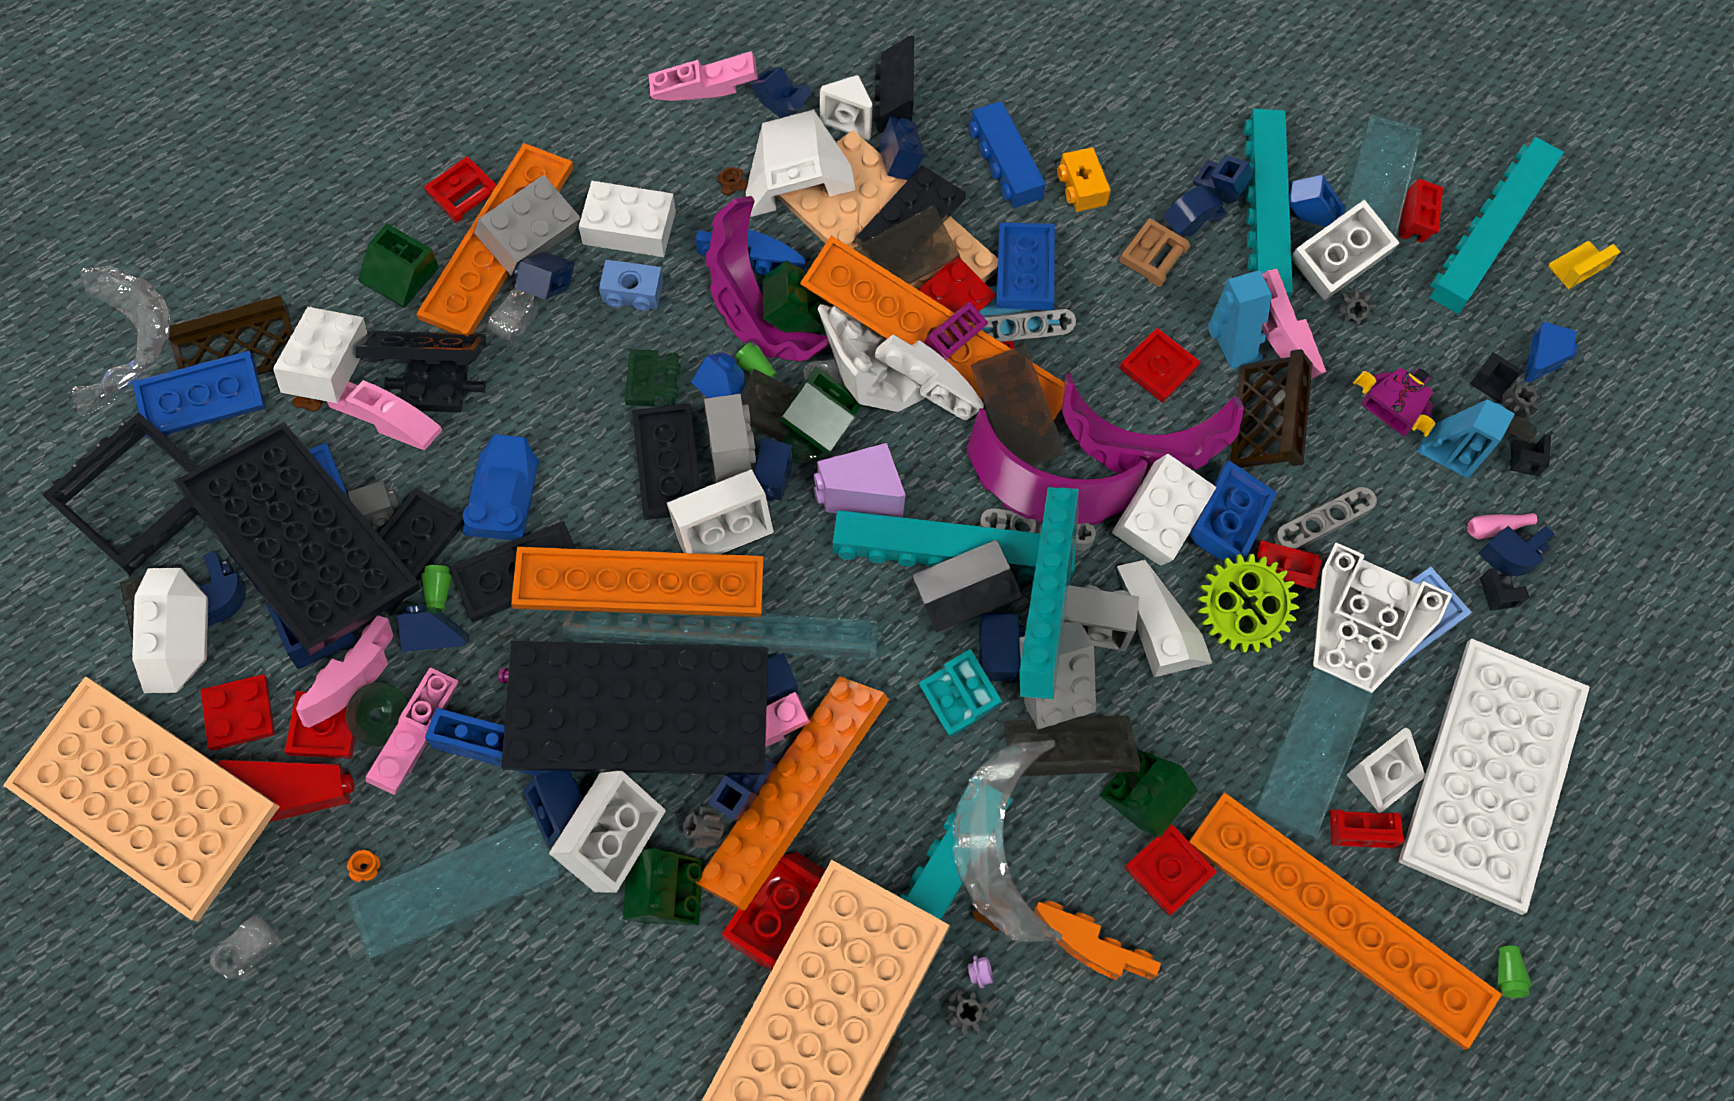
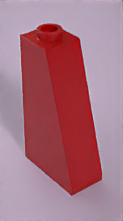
M233 760L217 762L222 768L280 806L269 822L351 803L350 793L355 791L352 775L350 773L347 774L340 765Z

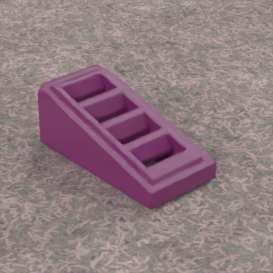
M969 301L928 335L924 344L937 352L945 360H948L980 332L988 322ZM964 314L975 324L974 328L962 317ZM955 322L966 332L965 336L954 325ZM946 330L957 340L956 343L945 333Z

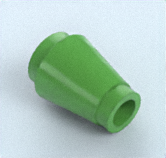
M750 342L742 347L735 356L738 366L764 385L770 382L777 374L758 345L754 346Z
M428 565L424 567V573L421 574L426 608L435 607L439 611L445 610L452 580V574H449V567L443 565Z
M1517 946L1500 947L1497 988L1501 989L1502 996L1507 998H1523L1530 995L1529 988L1532 987V983L1520 953V948Z

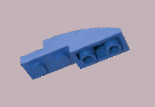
M748 229V252L752 271L765 276L787 260L796 267H800L806 273V259L798 252L770 236ZM698 230L696 236L697 254H702L706 257V252L710 250L712 232Z

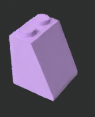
M887 443L818 461V472L814 474L816 485L814 487V494L817 503L824 504L826 512L837 513V510L903 518L905 492Z

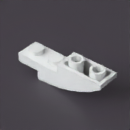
M891 335L876 348L875 358L921 385L920 395L957 417L968 420L979 411V408L983 409L984 403L966 379L942 356L918 340L913 345H910L897 336Z

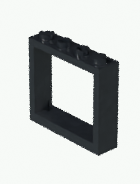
M139 412L127 423L123 421L119 426V430L112 436L102 439L90 455L76 461L71 471L62 479L53 481L54 486L42 495L129 576L198 515L186 498H182L121 554L70 509L66 503L145 435L187 473L199 468L198 465Z

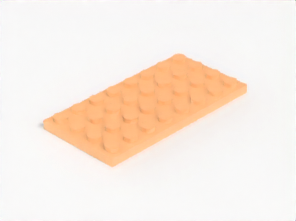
M854 130L838 140L836 144L852 167L856 190L829 197L823 183L776 195L825 244L832 235L917 290L957 255L984 283L998 273V258L951 216L901 272L855 244V237L908 180L887 176L882 155Z
M86 676L4 783V786L190 920L199 922L280 807Z
M831 860L702 1101H860L940 948L950 925Z

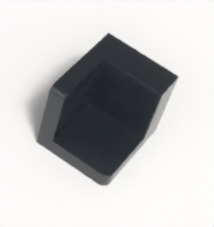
M1492 352L1470 382V385L1499 402L1503 398L1504 392L1510 388L1522 370Z
M1544 434L1536 444L1513 440L1511 444L1510 471L1539 477L1550 464L1551 436Z
M1496 568L1488 569L1480 577L1490 611L1517 608L1529 598L1526 586L1514 588L1510 575H1498Z

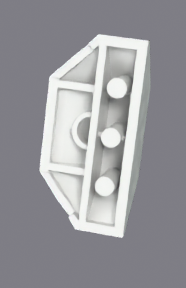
M148 568L135 594L132 660L144 693H177L207 660L208 596L182 568Z

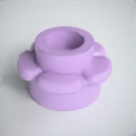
M975 955L973 957L974 962L968 964L972 984L978 983L980 988H984V985L993 983L990 961L987 956L978 958Z

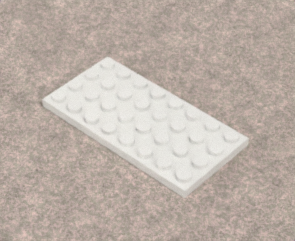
M1470 639L1464 650L1398 862L1523 915L1527 913L1590 686Z

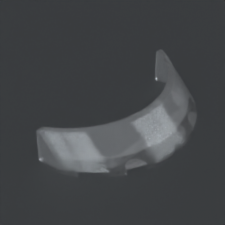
M111 266L83 268L80 270V276L88 297H93L112 305L126 315L133 323L138 332L137 354L132 362L109 369L99 383L71 388V396L80 416H85L104 407L124 393L159 356L166 345L170 333L169 323L171 320L164 298L155 291L154 286L145 279H137L124 274L123 269Z
M1055 740L1014 743L993 755L980 769H977L969 780L970 783L961 801L958 803L954 819L953 835L955 837L953 852L960 880L964 882L973 900L971 902L981 915H984L993 925L1004 932L1006 936L1017 942L1062 941V934L1038 918L1019 894L1007 866L1003 843L1005 812L1017 781L1035 759L1047 750L1055 747Z

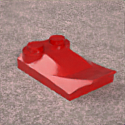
M798 852L783 855L746 910L742 911L738 908L723 931L722 938L748 958L772 971L826 870Z

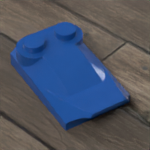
M494 434L480 453L469 503L463 512L464 526L462 532L464 536L517 540L525 536L539 465V459L533 453L526 438Z
M1228 460L1214 483L1216 489L1191 529L1189 536L1194 543L1224 562V559L1229 558L1235 564L1236 555L1241 554L1245 561L1277 492Z

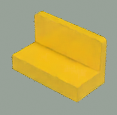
M1587 241L1552 261L1548 267L1568 289H1571L1610 266L1619 255L1620 250L1612 244L1599 252L1590 241Z

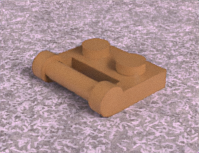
M1149 218L1123 252L1119 262L1148 278L1156 286L1161 287L1166 280V274L1180 255L1187 252L1190 248V243L1182 236ZM1167 243L1172 246L1171 251L1158 268L1152 266V262Z

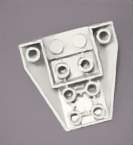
M814 110L762 123L746 189V196H752L755 200L750 217L776 211L774 196L824 183L829 197L856 190L850 163Z
M820 304L818 311L844 385L859 404L899 412L926 398L920 395L921 385L874 357L876 348L886 341L885 338L848 316V314L836 306L829 307Z
M1335 543L1322 570L1313 667L1372 693L1440 623L1453 594L1424 581L1419 584L1363 560L1365 555Z

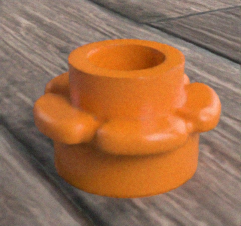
M367 850L355 852L347 862V870L350 871L349 876L357 882L374 879L378 873L377 869L380 868L378 856L373 855V853ZM362 864L367 865L365 869L360 868Z

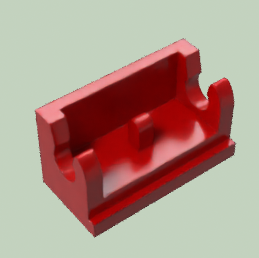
M1418 179L1403 194L1398 238L1408 239L1412 234H1420L1417 242H1424L1432 234L1439 232L1443 187Z
M1262 540L1259 541L1255 556L1256 563H1258L1261 557L1265 556L1267 558L1266 566L1269 567L1272 563L1277 562L1278 565L1275 572L1287 571L1286 576L1283 578L1285 582L1294 581V584L1315 589L1322 559H1319L1320 555Z
M1339 809L1329 811L1332 846L1395 849L1404 843L1402 821L1399 812L1384 814L1344 812Z

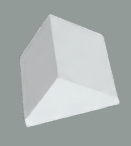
M856 75L822 86L820 89V120L822 123L846 133L854 130L863 139L869 141L871 137L873 104L859 76Z
M1406 727L1347 774L1379 813L1425 778L1411 731Z

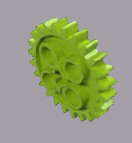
M1241 554L1236 555L1235 564L1229 558L1224 559L1225 569L1215 565L1213 568L1217 575H1205L1210 585H1200L1199 587L1202 591L1206 592V596L1197 598V601L1205 603V607L1198 610V613L1207 614L1208 617L1201 624L1212 625V629L1208 633L1209 636L1217 633L1220 634L1218 644L1229 640L1230 650H1234L1237 644H1240L1241 651L1244 653L1247 652L1249 644H1251L1254 652H1259L1260 643L1267 649L1272 648L1270 639L1281 642L1282 638L1279 631L1286 633L1291 631L1285 624L1286 621H1296V618L1289 614L1290 610L1299 609V606L1292 604L1290 600L1297 597L1298 593H1289L1288 590L1294 584V581L1284 582L1283 578L1286 576L1287 571L1275 572L1278 565L1277 562L1272 563L1269 567L1266 566L1267 558L1265 556L1261 557L1258 563L1255 562L1254 554H1249L1246 562H1244ZM1245 574H1252L1255 577L1256 587L1253 590H1247L1243 586L1242 578ZM1230 582L1236 585L1244 598L1252 597L1254 601L1251 603V606L1266 620L1265 625L1261 624L1252 609L1242 608L1244 600L1230 588ZM1222 593L1229 594L1233 599V605L1229 610H1225L1219 605L1218 599ZM1266 597H1271L1276 602L1277 607L1272 614L1265 612L1262 607V602ZM1243 616L1249 617L1253 622V628L1249 633H1244L1239 628V620Z

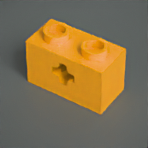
M1094 148L1063 153L1061 163L1057 166V175L1060 182L1064 181L1066 185L1065 193L1068 203H1073L1076 212L1106 206L1111 190Z

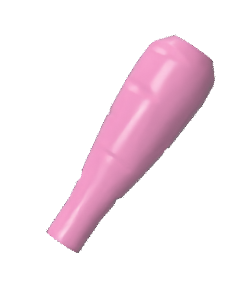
M1535 513L1524 515H1481L1472 518L1468 523L1467 529L1473 538L1478 540L1495 537L1507 526L1515 530L1524 526L1534 525L1538 519Z

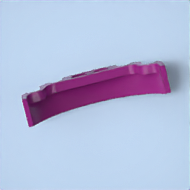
M752 196L735 198L715 215L711 225L714 228L711 236L710 250L706 252V267L710 266L712 280L710 289L719 312L725 317L730 329L744 343L752 341L758 345L765 356L795 361L808 360L831 347L828 337L809 332H783L763 319V293L754 277L748 252V227L755 200Z
M1065 373L1062 411L1071 433L1080 444V447L1089 456L1091 455L1104 464L1106 468L1118 473H1123L1133 468L1141 461L1148 462L1143 476L1145 478L1153 463L1166 454L1171 455L1189 469L1196 470L1206 465L1208 460L1217 455L1228 444L1230 445L1238 436L1244 406L1239 397H1232L1215 415L1192 428L1169 434H1140L1119 428L1097 415L1079 394L1072 375Z
M979 408L967 446L968 459H971L973 467L980 477L979 482L987 492L991 491L1002 500V505L1026 519H1035L1039 523H1043L1048 487L1079 489L1077 524L1090 523V525L1103 523L1104 519L1126 510L1141 485L1148 462L1141 461L1138 465L1123 473L1100 479H1072L1049 474L1027 464L1014 455L996 436L988 421L986 411Z

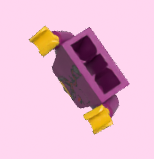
M1401 368L1393 373L1383 372L1375 375L1363 371L1353 382L1354 385L1358 384L1362 387L1363 394L1368 392L1360 405L1402 436L1406 437L1411 429L1414 431L1418 429L1427 437L1435 426V421L1432 419L1433 404L1429 401L1433 392L1425 385L1429 381V375L1423 369L1418 368L1412 374Z

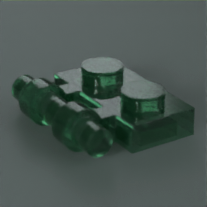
M630 349L625 392L626 405L655 407L656 396L664 398L663 406L675 405V399L679 396L677 376L681 373L679 354L674 352L668 353L667 361H660L658 350ZM658 374L666 375L665 383H657Z

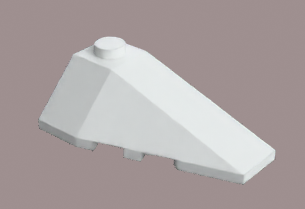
M1146 560L1117 566L1116 568L1124 591L1129 592L1132 596L1139 597L1136 627L1153 677L1211 664L1212 660L1203 635Z

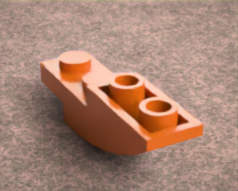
M1052 901L1037 903L1033 914L1041 926L1056 943L1084 965L1113 980L1121 977L1123 969L1149 980L1157 976L1161 963L1153 960L1154 956L1139 949H1135L1134 952L1121 948L1122 943L1112 938L1103 937L1102 940L1098 939L1101 925L1094 923L1095 919L1083 913L1072 915L1064 912L1063 906Z

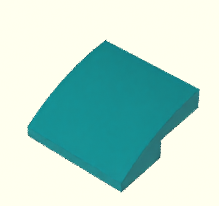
M971 649L945 663V668L919 682L921 689L950 738L968 728L1003 703Z

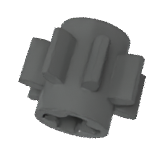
M1355 287L1354 293L1350 295L1347 293L1343 294L1346 303L1340 304L1339 308L1340 311H1347L1345 314L1346 322L1352 318L1360 325L1361 320L1365 317L1368 319L1372 318L1369 309L1375 308L1376 302L1368 301L1371 297L1369 290L1363 294L1359 292L1358 287ZM1356 302H1361L1359 310L1354 309Z
M1517 383L1512 389L1508 388L1502 395L1505 399L1502 406L1515 413L1514 416L1520 417L1522 421L1529 414L1534 415L1539 409V406L1535 403L1539 400L1540 395L1536 394L1532 386H1521Z
M700 807L699 810H692V814L686 817L683 825V832L687 840H693V847L707 849L708 845L715 846L716 841L720 840L724 831V823L721 816L714 815V808Z
M974 992L966 1000L958 994L956 996V1001L959 1004L958 1007L948 1006L947 1008L949 1013L954 1014V1019L951 1020L949 1026L952 1027L957 1024L961 1027V1036H964L967 1029L971 1028L977 1035L980 1033L977 1023H987L989 1021L987 1016L982 1015V1010L986 1007L987 1003L982 1002L979 1004L976 1002ZM964 1006L967 1010H975L973 1022L968 1018L963 1020L960 1017Z

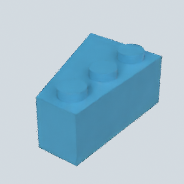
M1260 270L1227 280L1208 324L1211 337L1217 339L1231 369L1261 361L1263 357L1259 353V344L1265 342L1266 335L1261 333L1262 323L1268 322L1272 293Z
M1487 399L1435 423L1427 437L1424 436L1416 452L1469 479L1501 441L1515 413Z

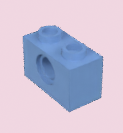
M605 260L599 286L602 302L612 307H620L621 305L634 306V308L641 311L658 309L663 286L662 268Z

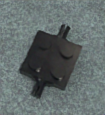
M414 360L408 363L407 372L403 378L386 377L384 385L385 389H402L401 399L420 411L461 413L463 400L467 393H485L486 381H468L469 364L456 365L454 361L427 364L425 360Z

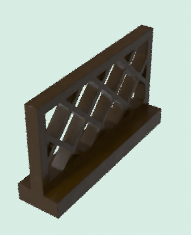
M281 295L164 327L167 338L172 345L178 370L186 368L185 363L189 365L188 367L197 365L206 351L217 356V359L228 357L227 355L236 343L246 348V351L254 352L265 358L260 367L256 368L258 375L274 371L273 368L278 360L274 355L281 344L286 346L288 341L284 340L286 336H288L289 340L294 332L289 318L288 306ZM283 319L285 327L279 337L267 332L272 322ZM252 329L257 332L250 345L238 340L243 330ZM263 335L275 340L268 354L256 348ZM224 337L229 340L221 353L209 348L214 338ZM195 345L200 349L193 360L190 361L183 357L182 347Z
M1302 349L1290 351V357L1240 366L1237 397L1240 398L1244 411L1238 436L1232 442L1230 461L1238 467L1244 468L1289 462L1292 466L1304 465L1313 363ZM1288 367L1287 373L1279 381L1273 377L1280 368ZM1261 372L1263 375L1251 386L1248 383L1249 373ZM1270 379L1275 385L1263 396L1258 390ZM1282 389L1285 392V398L1275 406L1270 400ZM1256 394L1260 400L1250 410L1246 409V402ZM1267 404L1273 410L1260 421L1255 415ZM1278 415H1281L1283 423L1273 432L1267 426ZM1253 419L1258 424L1245 435L1242 433L1243 427ZM1265 429L1270 435L1257 446L1252 440ZM1278 440L1280 442V453L1266 454L1264 451ZM1248 444L1255 448L1247 458H1240V452Z

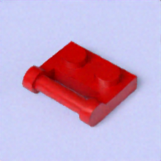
M466 156L425 185L424 189L426 194L456 224L463 219L462 216L491 196L497 185ZM479 184L483 186V188L456 207L452 204Z

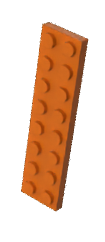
M523 143L416 313L419 320L448 332L462 334L467 337L474 333L509 275L506 269L474 234L478 219L543 175L559 192L574 168L572 161Z
M517 547L511 605L513 609L761 617L763 556Z
M839 676L810 717V723L803 727L771 773L765 785L760 789L754 802L743 813L741 819L737 821L702 871L701 879L695 883L705 891L745 911L888 703L889 698L886 694Z

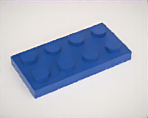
M999 224L996 308L1054 310L1055 224Z
M250 351L132 382L139 413L164 436L266 408L254 357Z

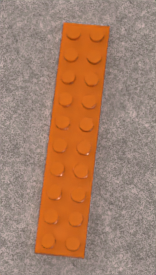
M832 235L800 283L804 288L831 305L836 306L848 314V316L886 340L891 335H895L910 345H913L918 340L924 343L928 335L955 314ZM966 321L972 328L975 327L973 324ZM955 322L954 325L965 336L966 332ZM946 330L945 333L956 343L957 340ZM982 330L946 360L966 379L982 401L1040 438H1043L1062 408L1063 381Z
M1224 792L1189 840L1191 845L1205 859L1463 1050L1469 1049L1502 994Z

